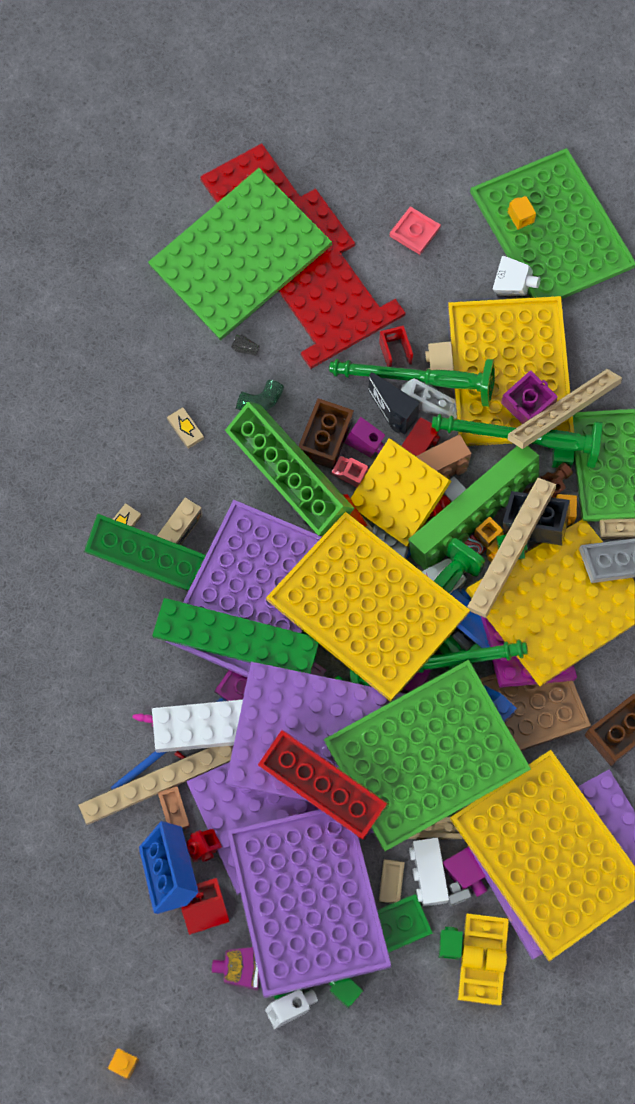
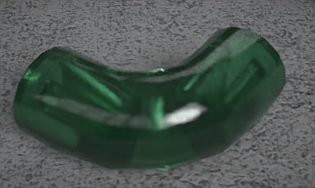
M267 380L263 391L259 394L253 395L241 391L236 409L241 411L249 401L260 404L268 411L280 399L284 386L277 381Z

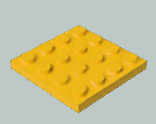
M389 438L350 499L359 513L403 545L409 547L408 539L422 528L452 481Z

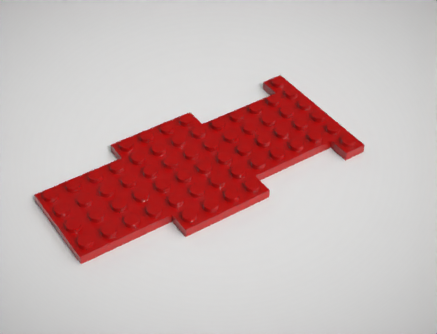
M262 143L200 176V180L216 203H218L254 171L260 168L332 241V245L279 290L283 299L315 343L301 352V356L310 369L405 316V311L396 299L381 307L378 306L341 254L355 246L353 239L316 188L301 197Z

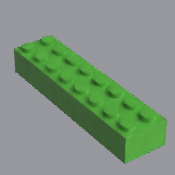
M248 401L225 429L227 434L318 536H323L345 512L350 515L355 509L260 404Z
M516 446L408 539L411 558L426 570L440 563L447 556L448 545L453 538L465 543L475 529L488 517L494 518L499 509L508 505L511 491L522 493L529 483H534L539 477V455L528 446L523 449Z

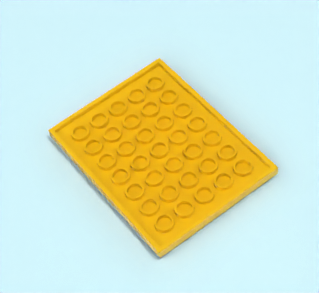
M561 296L448 303L453 370L479 374V372L483 373L486 359H494L495 384L490 407L482 406L481 392H478L477 389H455L458 420L514 428L521 426L522 423L501 402L503 394L530 370L541 381L545 380L548 383V387L558 396L557 401L570 394ZM573 416L552 430L574 433ZM458 432V435L460 434L467 446L513 444L507 438Z
M347 512L335 522L266 597L270 604L390 702L470 613L466 606Z
M583 519L566 529L562 546L542 543L526 552L524 559L517 560L487 616L489 622L505 642L513 644L517 643V640H521L527 643L528 654H525L523 658L516 657L539 686H542L635 626V581L633 578L596 583L590 582L579 547L586 544L602 543L603 541L588 522L583 521ZM482 579L467 588L466 592L471 598Z
M551 750L530 763L531 770L477 799L450 818L548 961L555 958L635 900V866Z

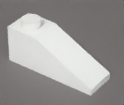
M416 379L402 384L401 391L420 402L419 411L434 415L441 414L445 418H449L452 415L456 419L455 399Z

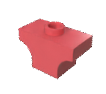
M340 456L331 474L358 487L369 469L367 465L353 458L348 459Z

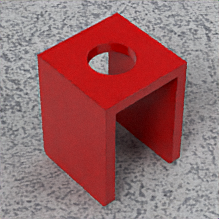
M404 325L380 331L379 344L387 367H392V357L387 342L399 339L401 340L409 365L412 364L413 352Z

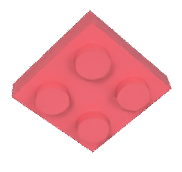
M410 206L390 232V237L421 255L440 230L441 225Z

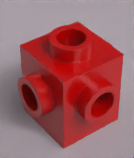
M214 829L196 831L190 835L191 839L186 842L188 853L193 862L199 860L206 862L214 857L213 853L222 848Z

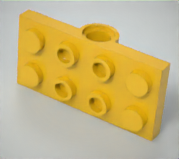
M466 914L458 991L459 1001L501 1006L503 978L507 959L506 944L509 919Z

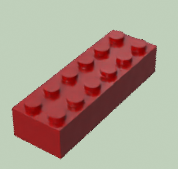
M281 730L258 763V766L361 839L366 837L388 805L382 798L285 730Z

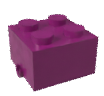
M530 370L503 394L501 404L524 424L556 403L558 396L548 387V383L545 380L541 381Z

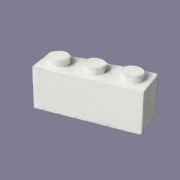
M438 838L413 841L412 847L409 848L410 859L415 860L416 868H413L414 881L419 883V889H416L418 901H422V907L448 903L449 898Z

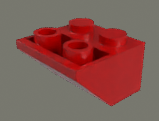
M217 878L198 883V894L188 905L181 907L189 935L229 923Z

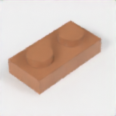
M178 786L158 792L166 822L182 826V829L190 827Z

